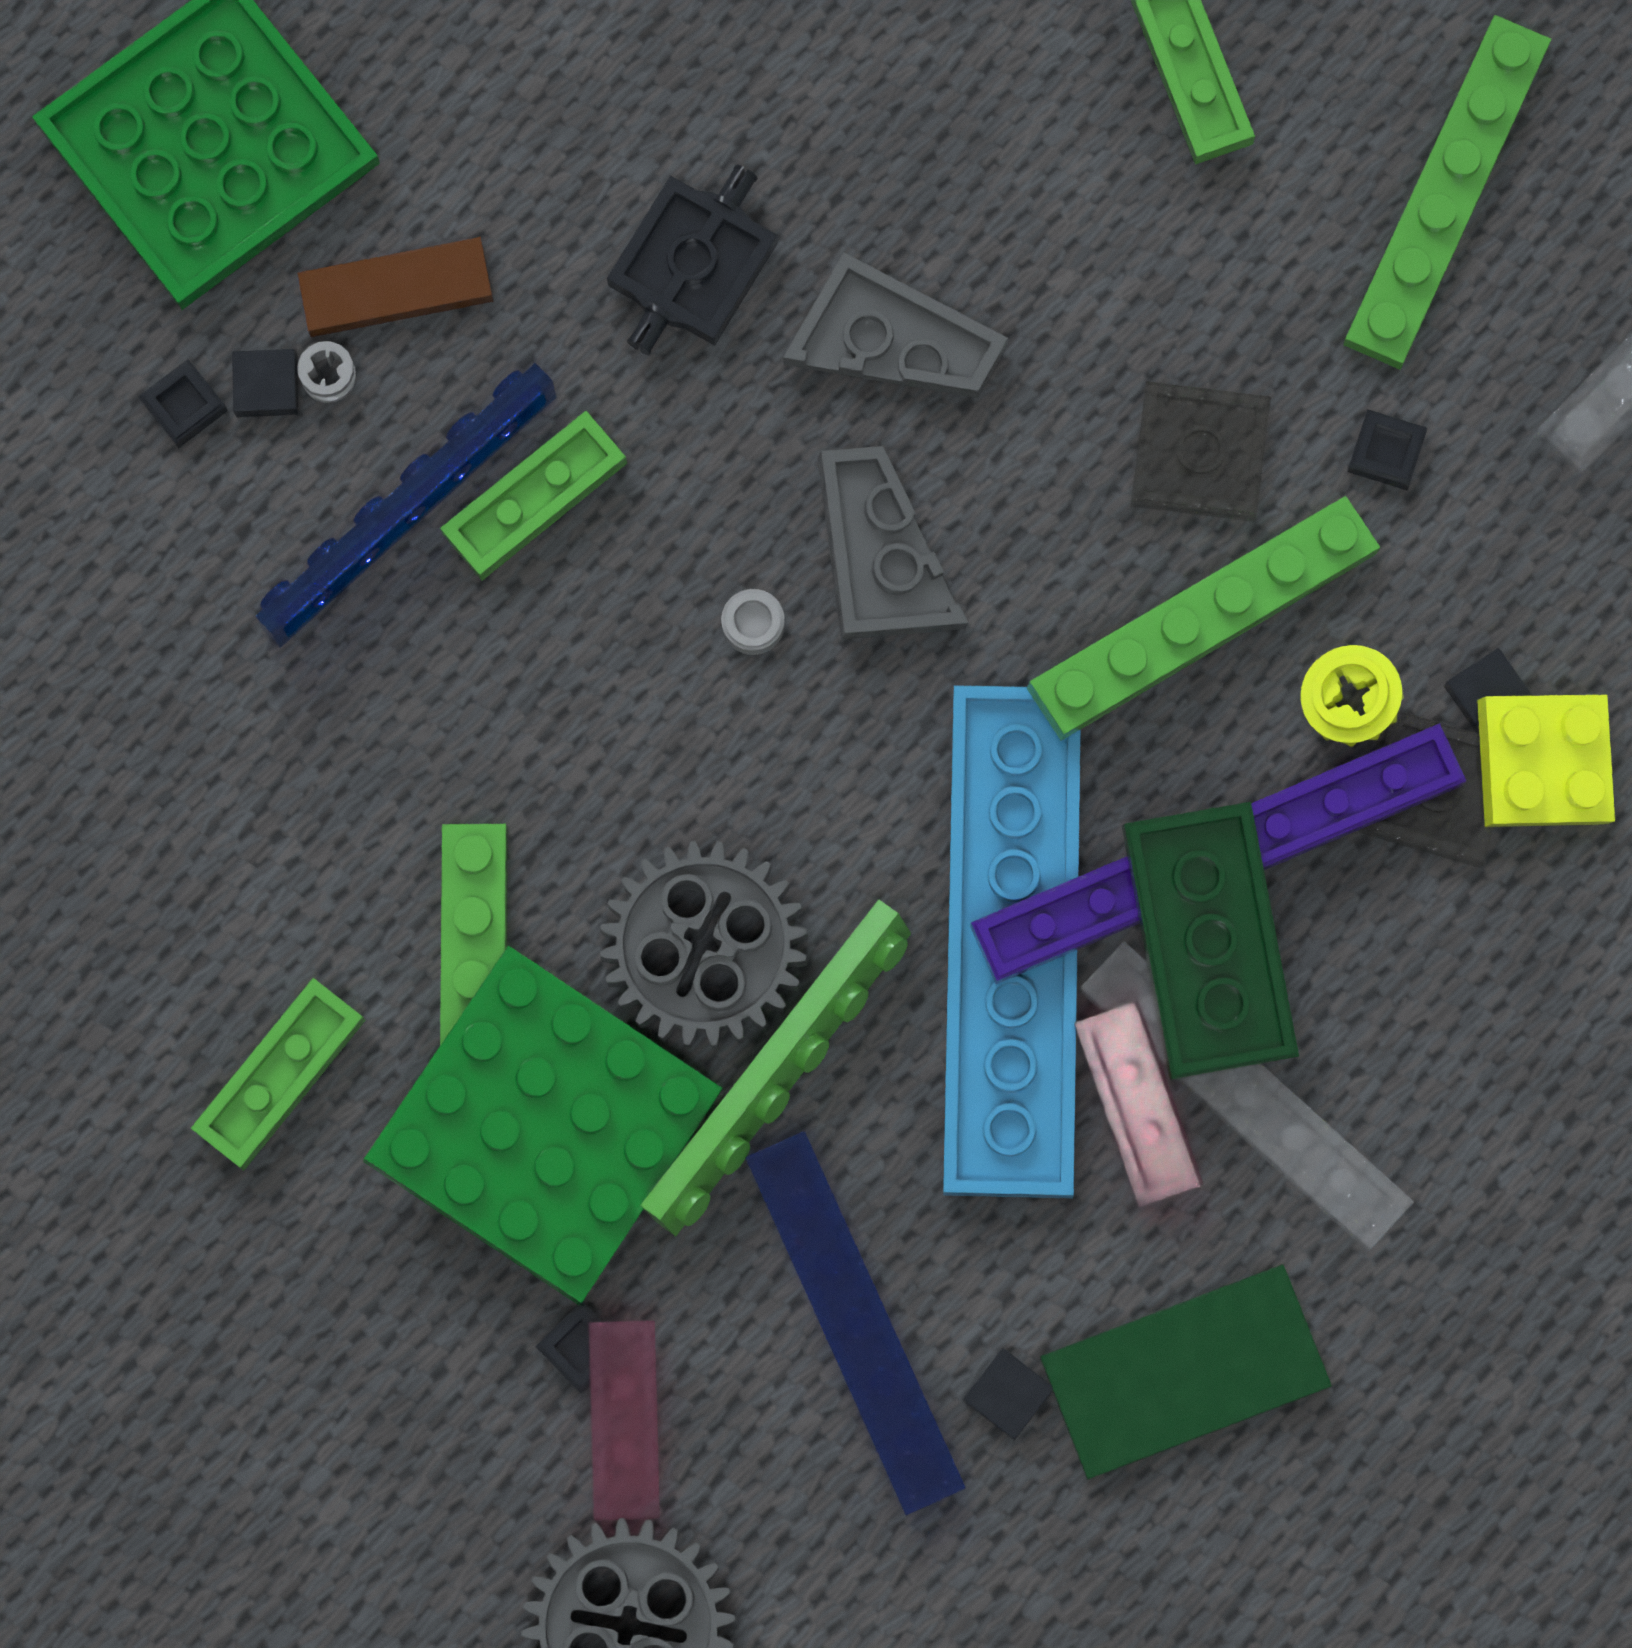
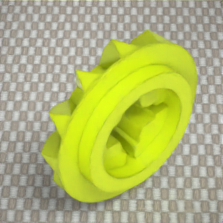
M1358 645L1338 647L1322 655L1307 671L1301 687V705L1308 723L1326 741L1333 740L1353 747L1358 742L1369 739L1378 740L1380 734L1390 724L1397 722L1401 701L1404 699L1399 674L1391 661L1372 648ZM1341 676H1344L1348 684L1352 683L1357 690L1365 687L1370 689V691L1362 696L1365 705L1363 707L1364 715L1360 716L1358 711L1354 712L1348 704L1339 708L1336 706V703L1344 698L1341 690L1343 686L1339 680Z

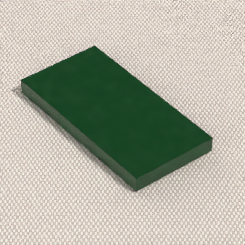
M1251 802L1123 824L1122 831L1169 1080L1299 1057Z
M1284 1264L1040 1356L1042 1366L1049 1384L1053 1388L1054 1397L1087 1481L1332 1387Z

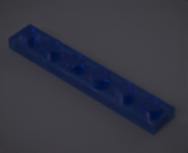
M536 363L523 374L519 370L509 374L496 387L492 394L494 400L478 415L470 412L460 418L447 433L446 438L448 442L431 457L428 454H423L415 459L400 477L401 485L385 499L377 496L366 503L356 514L353 520L356 525L339 541L331 538L322 543L308 558L307 565L309 568L292 583L288 580L282 581L265 595L260 603L262 610L255 617L263 631L279 648L557 398L552 379Z
M805 1131L745 1157L905 1516L907 1517L966 1490Z

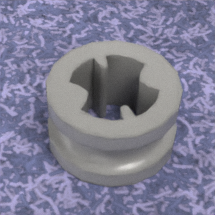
M324 341L309 346L301 354L298 362V376L309 396L323 403H331L345 398L353 390L356 382V368L345 348L340 344ZM327 359L330 366L333 364L334 359L341 362L342 364L336 369L340 379L334 384L327 385L323 378L320 385L315 384L313 380L318 374L314 365L317 362Z

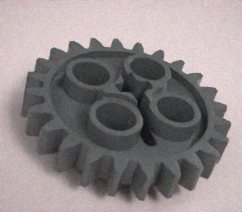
M690 841L687 859L680 861L670 847L664 848L665 867L658 870L652 863L643 859L641 866L646 879L641 884L627 877L621 880L625 891L630 896L628 902L609 899L607 903L609 910L619 917L620 921L619 923L602 924L600 931L606 938L616 941L617 945L599 951L602 962L619 964L620 967L605 977L608 987L627 985L628 989L617 1001L621 1010H626L640 1004L642 1008L635 1021L637 1027L643 1029L657 1019L660 1021L658 1037L664 1043L671 1037L675 1029L682 1030L685 1048L690 1050L696 1041L698 1033L707 1034L709 1044L713 1050H718L721 1031L729 1030L739 1044L744 1043L742 1024L750 1021L764 1032L768 1029L762 1012L766 1007L783 1014L787 1010L785 1002L778 994L780 988L789 991H799L800 981L788 972V968L807 966V955L791 949V945L808 939L807 929L798 926H788V923L802 914L800 903L781 905L780 901L790 890L789 883L783 880L768 886L766 882L772 870L771 864L766 861L755 870L750 871L747 869L749 853L745 848L731 862L725 860L723 843L720 841L716 842L710 857H701L696 841ZM683 890H695L706 899L705 906L694 917H679L670 909L672 899ZM722 894H728L731 897L730 903L722 913L713 933L715 945L719 950L717 953L707 950L703 954L688 995L680 997L677 994V990L686 977L695 955L689 940L691 937L701 940L705 936L719 897ZM747 914L756 916L764 924L763 933L757 940L751 943H740L731 938L728 931L734 919ZM660 947L671 948L680 957L675 970L665 976L652 975L644 968L647 955L652 950ZM724 972L735 977L738 982L737 991L733 997L726 1001H712L703 994V984L714 973Z
M619 1518L615 1537L607 1538L605 1532L597 1523L591 1525L593 1544L587 1547L572 1535L567 1537L568 1546L573 1556L565 1561L549 1553L546 1558L556 1572L553 1579L533 1576L531 1580L538 1589L545 1593L543 1601H531L523 1604V1609L539 1616V1625L522 1630L521 1637L540 1641L541 1648H574L575 1643L587 1634L599 1635L606 1642L608 1648L735 1647L727 1639L718 1636L719 1628L736 1622L735 1615L717 1612L716 1604L724 1601L731 1595L730 1589H710L708 1582L719 1571L718 1565L713 1563L698 1569L694 1563L702 1547L696 1542L680 1553L676 1550L679 1531L675 1528H672L661 1542L654 1540V1523L646 1519L641 1527L638 1536H631L626 1519ZM600 1569L614 1571L621 1581V1591L618 1598L607 1606L592 1604L586 1595V1582L593 1572ZM665 1581H673L680 1584L686 1594V1604L683 1611L671 1619L657 1617L650 1607L652 1590L658 1584ZM628 1608H636L637 1619L641 1622L683 1630L687 1634V1639L683 1643H677L643 1635H633L630 1645H621V1634L617 1631L575 1623L572 1621L571 1615L575 1610H581L614 1618H624Z

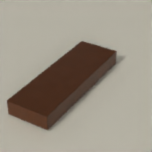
M481 237L298 272L310 337L494 302Z

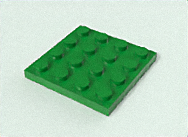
M253 0L189 1L32 116L37 127L181 310L185 309L380 164L378 155Z
M508 945L363 1159V1162L577 1305H580L643 1211L640 1205L677 1159L723 1088Z

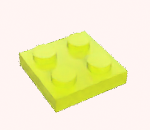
M1607 695L1486 696L1477 700L1485 827L1599 825L1615 822Z

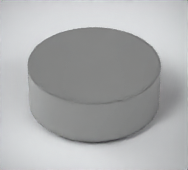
M747 589L732 596L725 604L722 611L721 624L727 642L734 649L744 654L758 655L771 650L779 643L785 629V618L780 603L773 595L759 589Z

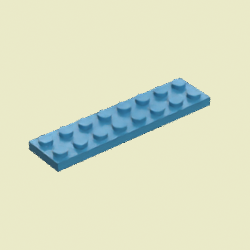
M954 686L943 1195L1073 1198L1077 950L999 984H995L970 928L971 922L1078 877L1081 730L1060 741L1028 692L1027 687Z

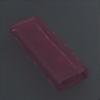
M1139 1001L1075 1022L1077 1033L1139 1207L1200 1187L1203 1181Z
M655 1321L588 1322L593 1520L660 1518Z

